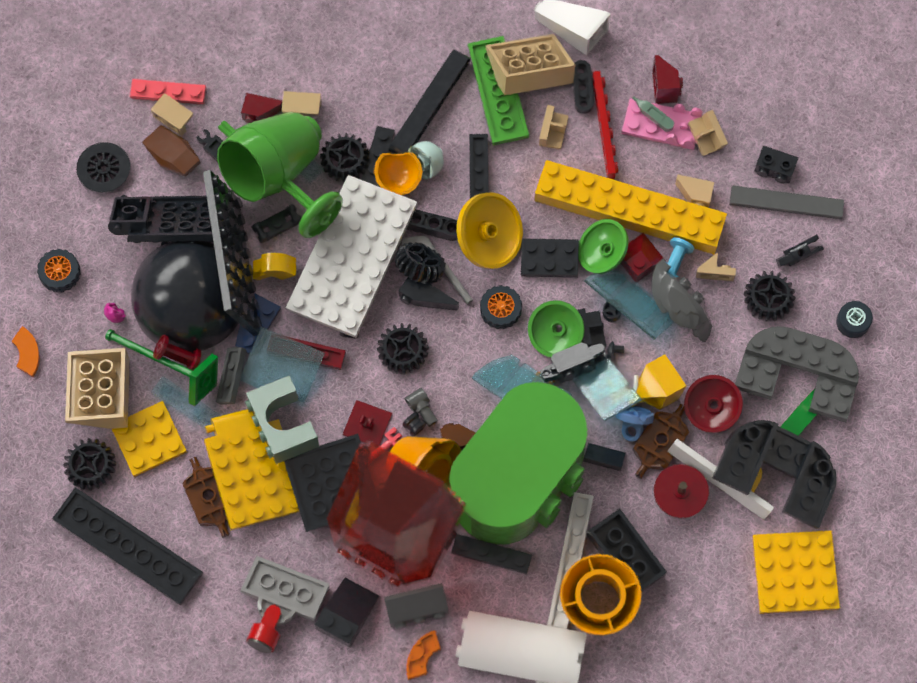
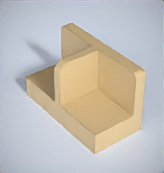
M284 91L282 113L295 112L301 115H319L322 103L321 93Z
M163 94L151 108L154 118L181 137L185 134V125L193 116L190 110L167 94Z
M547 105L539 145L561 149L568 115L555 113V106Z
M713 110L706 112L700 118L688 122L702 156L721 150L728 144Z

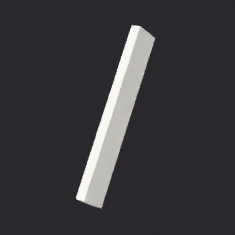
M676 439L667 451L684 464L696 468L705 479L763 520L773 510L774 507L752 491H750L749 495H745L712 479L717 466L680 440Z

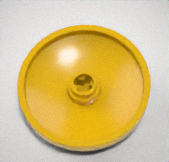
M481 193L473 196L464 204L457 220V238L463 254L471 263L484 269L503 267L515 258L521 247L523 226L518 210L508 198L498 193Z

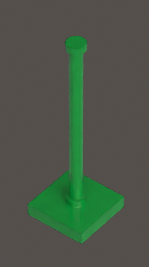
M109 329L105 335L106 340H113L189 377V404L196 406L217 386L218 356L214 354L206 358L193 371L164 356L159 360L154 359L153 351L116 334L112 329Z

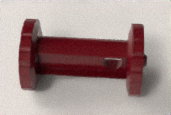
M162 335L155 346L153 358L159 360L162 356L187 365V368L194 371L199 365L202 354L201 350L196 348L193 352H189L168 343V336Z

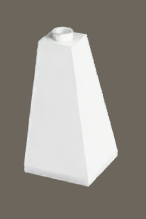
M544 0L542 3L539 2L534 8V19L586 56L609 30L611 14L606 11L558 0Z

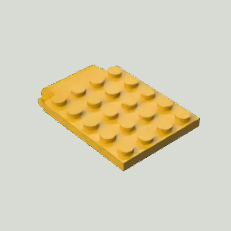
M248 409L211 418V425L205 426L206 433L214 432L215 435L205 438L204 444L230 531L300 512L285 462L276 464L273 457L269 458L265 449L268 445L266 442L262 443L258 433L261 429L260 427H255L252 420L254 413L253 411L249 412ZM279 419L268 422L273 428L282 430Z

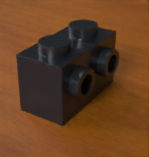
M763 145L754 172H757L761 177L774 178L782 184L790 183L799 157Z

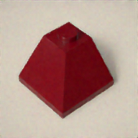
M642 233L628 243L626 255L620 264L637 283L654 271L656 263L662 260L663 256L647 236Z

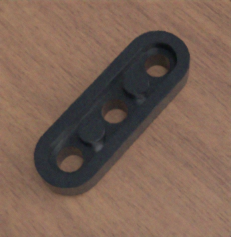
M578 60L574 63V106L579 113L586 114L592 110L594 104L591 66L585 60ZM582 69L584 73H579L578 70ZM584 86L586 89L581 90L579 87ZM585 103L587 106L582 107L580 104Z

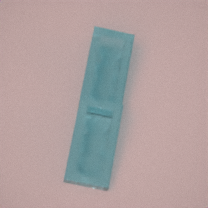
M164 376L161 377L151 391V394L204 429L205 426L211 425V418L221 416L201 401L196 406L189 404V394Z

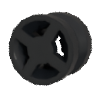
M616 300L607 301L602 311L604 319L608 322L619 320L622 312L621 304Z
M417 412L411 414L402 423L404 428L409 429L412 437L416 436L427 425L425 421L420 420Z

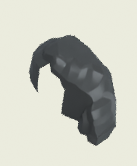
M663 258L656 263L652 274V296L662 313L668 312L670 319L676 324L692 329L695 337H698L702 342H706L713 326L704 307V296L699 291L695 292L690 287L692 284L686 277L682 278L680 275L675 277L668 273L671 266Z

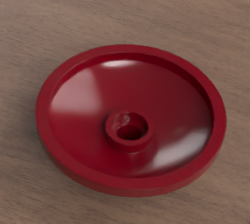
M707 375L699 378L689 387L684 399V408L689 421L696 428L708 433H719L728 430L738 421L743 409V400L740 390L730 379L720 375ZM713 402L718 404L716 409L711 408Z

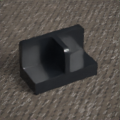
M585 308L578 309L585 327L582 343L587 344L588 347L602 344L606 347L603 331L604 324L601 321L600 312L586 313Z

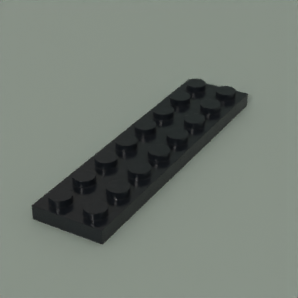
M76 487L52 518L60 526L180 606L203 575V571Z

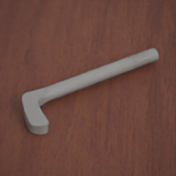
M425 235L405 238L401 244L403 246V244H408V242L413 244L417 242L420 245L423 244L426 247L429 246L432 250H436ZM446 264L444 274L466 304H470L473 299Z

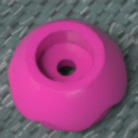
M109 302L104 307V315L108 320L113 323L124 321L126 316L124 310L118 308L116 303Z

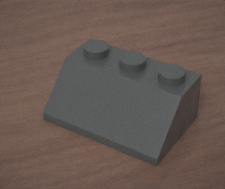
M443 583L384 597L390 626L395 627V629L405 628L408 623L412 622L422 624L426 622V619L434 617V620L446 617L445 614H449Z

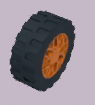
M53 249L48 253L46 252L40 258V262L37 265V274L44 287L53 292L69 291L80 279V265L76 257L65 249Z
M503 285L493 286L491 289H488L480 301L481 317L485 323L496 329L512 327L514 323L518 322L522 312V301L519 294L509 286L505 287Z

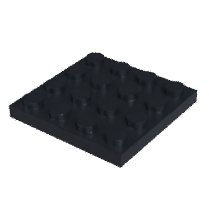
M358 434L320 445V447L284 461L306 533L370 513L378 501L376 489Z

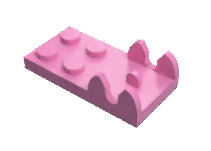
M630 98L621 134L694 150L696 141L688 122L702 117L701 109L696 107L692 111H686L682 104H676L672 108L652 103L674 122L673 129L666 132L640 111L636 101Z

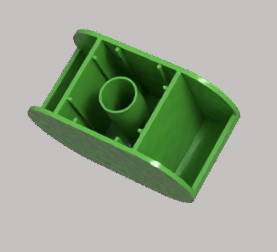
M530 382L516 386L503 397L457 456L450 471L451 505L456 519L470 535L478 540L496 545L518 542L529 536L539 523L547 529L561 510L558 508L562 501L559 498L561 494L564 493L571 498L574 492L578 490L584 480L581 476L585 472L582 462L587 439V423L581 407L572 396L564 390L546 383Z

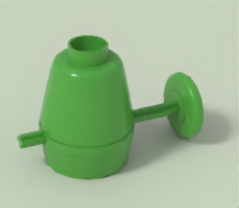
M287 112L246 124L236 130L227 122H221L218 129L227 138L218 148L217 161L224 180L235 194L244 200L255 202L280 193L285 189L307 209L299 223V233L304 238H313L319 235L333 223L343 205V198L340 193L328 192L313 201L293 183L319 153L322 132L318 123L312 117L303 116L300 113Z

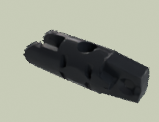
M816 234L783 251L784 255L776 259L778 266L786 264L792 266L824 250L822 245L812 250L808 246L819 239L818 235Z

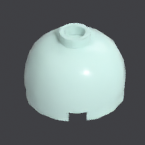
M422 141L413 145L408 150V153H414L421 162L422 179L432 178L441 171L444 165L443 151L434 143Z

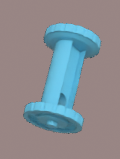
M672 238L670 245L674 250L668 261V264L671 266L668 273L678 277L676 273L685 253H693L694 246L681 238Z

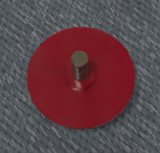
M677 464L667 467L658 475L654 484V498L657 505L663 512L675 518H689L698 514L708 500L709 487L705 477L700 471L689 465Z

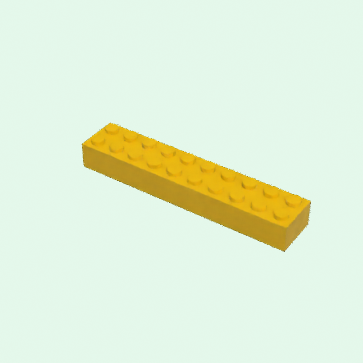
M549 160L545 161L534 198L536 202L596 220L612 219L626 229L663 240L671 241L672 238H681L691 243L694 249L714 255L727 213Z

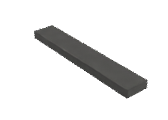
M732 185L729 205L842 220L844 200Z

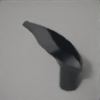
M613 341L609 344L606 353V377L610 374L615 353H624V346L615 345Z

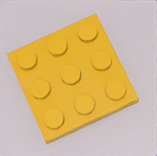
M163 401L128 416V427L111 428L134 477L187 453Z

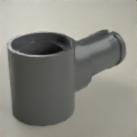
M422 388L417 389L404 398L408 406L411 405L410 409L420 414L429 427L438 421L429 408L430 400Z

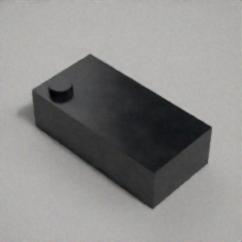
M620 508L588 530L586 535L600 554L613 556L625 562L634 571L640 584L641 593L666 575L667 571Z

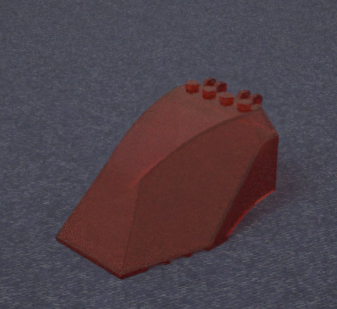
M370 441L358 446L327 517L334 546L338 549V554L347 560L351 557L355 558L354 563L363 568L365 565L371 567V572L381 579L387 576L390 578L388 582L392 585L399 587L401 584L405 587L433 578L457 535L458 526L467 505L464 501L460 503L461 498L459 496L454 497L456 494L454 491L451 490L449 493L451 488L444 481Z

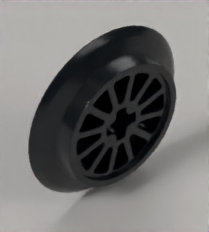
M109 142L96 143L86 148L79 156L76 165L79 181L91 191L110 192L120 187L128 178L130 160L127 153L120 146ZM102 165H105L107 167L106 171L104 172L101 170ZM107 176L110 181L105 182V177Z

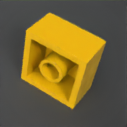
M665 354L645 365L639 377L634 397L628 401L631 407L644 401L661 410L677 401L682 395L686 384Z

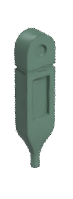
M635 96L632 98L638 104L640 111L666 132L673 129V120L652 103L639 100Z

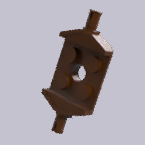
M679 404L675 413L673 412L672 414L663 411L656 412L653 423L647 425L633 447V452L641 462V466L635 473L640 479H642L649 468L666 469L674 457L667 452L676 439L684 442L685 438L689 435L687 426L681 420V416L685 411L683 404ZM664 435L667 438V442L660 444L657 442L656 437Z
M193 457L195 463L192 458L189 459L193 472L182 484L200 526H216L222 538L225 537L224 531L226 536H229L230 533L225 525L227 517L212 467L202 468L197 457ZM206 491L214 492L211 500L203 498Z

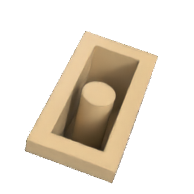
M677 174L675 185L687 202L709 208L714 182Z

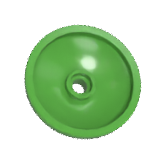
M612 219L599 220L589 226L579 241V261L587 271L594 274H604L615 269L625 257L628 249V235L625 228Z
M553 300L541 304L533 311L528 322V335L532 345L538 352L547 357H552L553 354L581 343L584 337L585 327L581 314L574 306L564 301ZM558 325H561L562 327L561 332L557 331Z

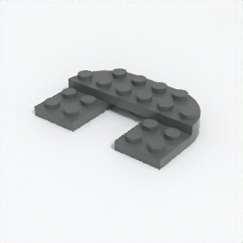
M770 327L758 332L751 338L745 349L735 382L740 391L771 400L781 364L818 375L808 412L847 422L859 380V370L855 359L846 348L835 341L789 327Z

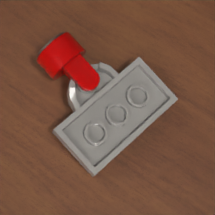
M256 556L241 588L242 594L258 599V612L262 618L260 623L252 625L246 639L248 645L263 653L274 652L281 636L275 630V627L287 624L292 621L295 615L315 621L330 584Z

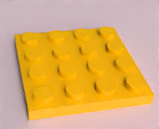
M832 530L756 534L752 536L760 614L840 609Z

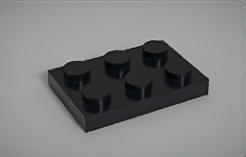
M522 238L521 276L578 278L579 239Z

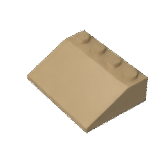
M555 34L486 45V51L497 84L504 95L573 83L575 64Z
M126 348L68 352L66 423L107 429L128 427L130 358Z

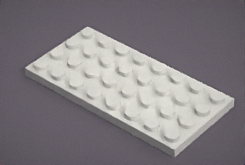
M348 175L340 191V195L343 198L342 208L333 223L320 234L290 297L286 310L356 338L418 204L417 201Z

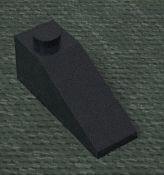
M407 277L398 290L400 300L407 305L411 303L418 307L454 311L459 309V302L429 283L423 284L420 281L411 280L410 277Z

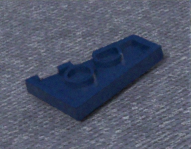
M256 293L254 295L259 305L257 313L262 323L260 327L261 334L253 336L240 325L235 347L246 349V353L251 356L255 353L281 310V306Z

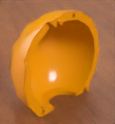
M382 153L377 159L374 169L378 185L399 195L409 194L416 189L421 181L423 172L421 162L414 153Z

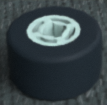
M851 301L841 307L837 315L836 324L838 330L843 335L849 338H858L868 332L873 322V315L871 309L866 304L860 301Z

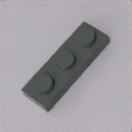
M242 347L227 348L216 403L220 405L235 404L246 349Z

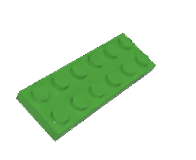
M504 36L468 43V50L492 145L529 138L519 94H503L497 84L486 51V45L505 42Z

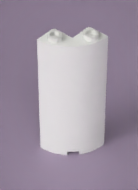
M469 611L467 618H463L461 629L464 630L461 646L458 645L456 650V657L459 658L458 666L545 683H578L587 633Z

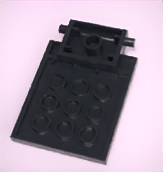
M122 195L121 197L114 198L108 229L114 235H128L127 242H214L207 196L127 197Z

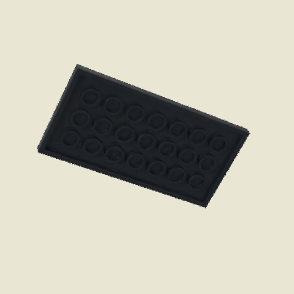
M211 170L203 172L224 311L250 334L257 336L261 334L260 327L262 323L257 313L259 305L254 295L256 286L252 281L253 269L249 263L251 254L246 244L248 236L244 230L245 218L241 213L243 204L241 198L237 197L233 190H230L226 183L220 180L218 175H215Z

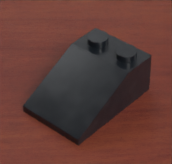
M345 577L315 623L316 630L351 648L380 596Z

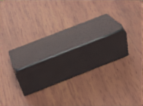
M588 443L583 462L621 471L626 453Z

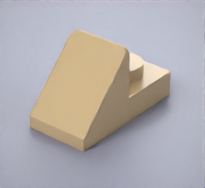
M718 253L697 268L696 278L734 282L736 268H731L728 265L717 267Z

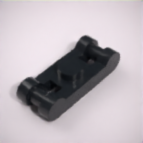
M294 204L251 226L254 233H257L260 243H264L299 225L302 217L297 214ZM290 215L291 220L287 222L285 217ZM268 227L270 231L264 232L263 229Z

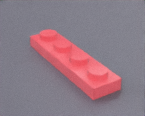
M132 79L130 97L132 99L158 101L163 94H167L179 103L204 105L206 85Z

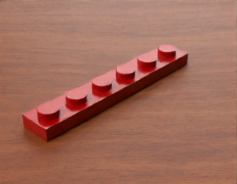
M593 71L592 81L607 178L615 180V174L618 173V163L614 162L613 156H616L615 145H611L613 130L608 125V122H611L610 111H606L608 96L603 92V88H606L605 77H601L600 71Z

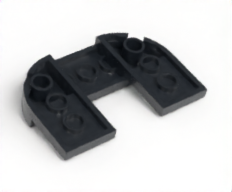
M756 420L744 424L733 431L725 442L726 446L712 479L745 495H749L760 467L764 463L795 478L782 513L815 529H819L834 494L837 480L836 469L833 468L828 452L815 441L810 442L779 427L778 423L773 421Z

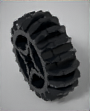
M338 133L337 139L332 136L331 142L326 141V147L321 149L323 153L320 154V159L322 160L320 163L324 167V172H329L328 176L330 178L335 175L336 181L341 177L342 182H345L348 175L359 179V173L364 174V168L369 166L367 161H370V156L368 155L370 150L366 149L367 144L365 142L362 143L361 138L356 139L354 134L348 137V133H345V137H341ZM352 148L359 152L360 158L352 154ZM348 154V158L346 157V159H343L342 161V157L347 156ZM330 157L338 161V167L331 163Z
M408 242V244L400 246L396 253V267L400 273H404V276L410 277L411 280L414 279L423 284L437 283L445 272V259L441 257L440 253H436V250H432L429 246L426 247L417 242L414 244Z
M772 270L769 275H767L766 271H763L762 276L757 273L755 279L750 278V284H746V291H744L743 295L746 297L744 303L748 304L747 310L753 309L752 316L758 313L759 320L762 316H766L765 320L767 322L770 317H772L773 321H776L777 316L782 319L784 318V313H790L789 308H793V301H795L796 297L793 295L795 289H791L792 282L786 283L787 276L781 279V273L775 276ZM768 284L765 289L755 290L760 285ZM774 285L779 287L782 291L776 290ZM769 290H770V294H772V296H771L772 298H771V300H770V303H769V298H768V295H767L768 292H769ZM757 300L762 301L765 307L760 305ZM780 301H784V303L777 308H771L773 303H779Z
M403 323L400 324V328L393 325L392 331L387 328V335L382 333L381 338L383 340H378L380 347L377 348V352L380 353L378 355L379 360H383L382 365H388L387 369L389 371L394 367L396 374L399 372V369L402 370V374H406V369L413 373V367L419 370V363H425L424 358L428 357L426 351L429 350V346L426 345L427 338H423L424 333H418L417 327L411 330V324H408L407 328H404ZM399 336H406V337H405L404 339H402V340L396 339V337H399ZM413 339L419 346L417 354L410 347ZM389 344L396 350L393 358L387 352ZM404 346H406V350L403 349L402 351H400L399 347L404 348ZM402 358L410 359L408 361H400Z
M91 438L87 439V443L80 440L81 445L77 446L74 443L73 447L75 449H68L70 456H64V459L68 461L63 463V467L66 468L64 473L69 476L67 479L69 482H73L75 487L80 485V488L84 490L87 485L88 490L91 491L93 485H95L99 489L100 482L103 485L107 484L104 480L105 478L112 480V476L109 473H115L116 471L113 466L117 465L116 461L113 460L115 454L111 453V447H106L105 442L100 444L98 439H95L93 443ZM87 451H97V452H99V453H98V454L95 453V454H93V455H87L85 452H87ZM80 456L81 464L77 466L78 469L75 470L76 460ZM85 458L91 461L95 470L87 465ZM105 458L104 467L99 472L98 466L102 462L101 460ZM87 473L95 475L91 478L81 477L82 474L85 475Z

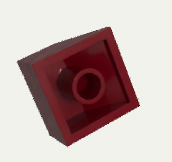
M654 55L652 77L655 104L677 103L678 97L682 94L683 78L679 77V71L659 55Z

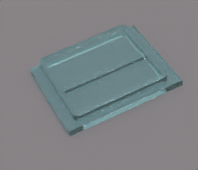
M261 327L240 381L259 388L290 376L299 400L294 403L303 406L325 353Z

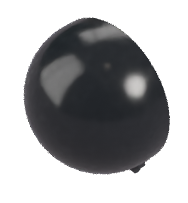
M204 241L161 242V246L151 252L136 271L131 289L132 309L141 330L154 343L157 344L159 338L162 335H166L169 338L168 343L189 352H193L196 348L202 351L225 340L239 324L224 311L214 245Z

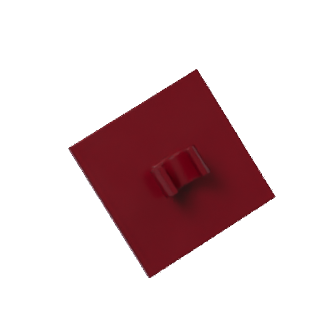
M356 400L342 435L348 437L358 434L361 442L378 448L392 413Z

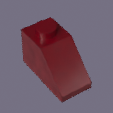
M246 93L241 110L242 120L246 123H252L272 117L282 111L283 101Z

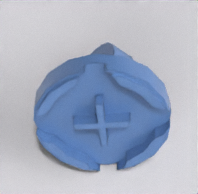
M622 405L616 408L615 417L623 421V437L633 442L640 438L645 424L653 423L654 413L643 407L629 406V409H625V406ZM629 427L635 428L636 436L629 434Z

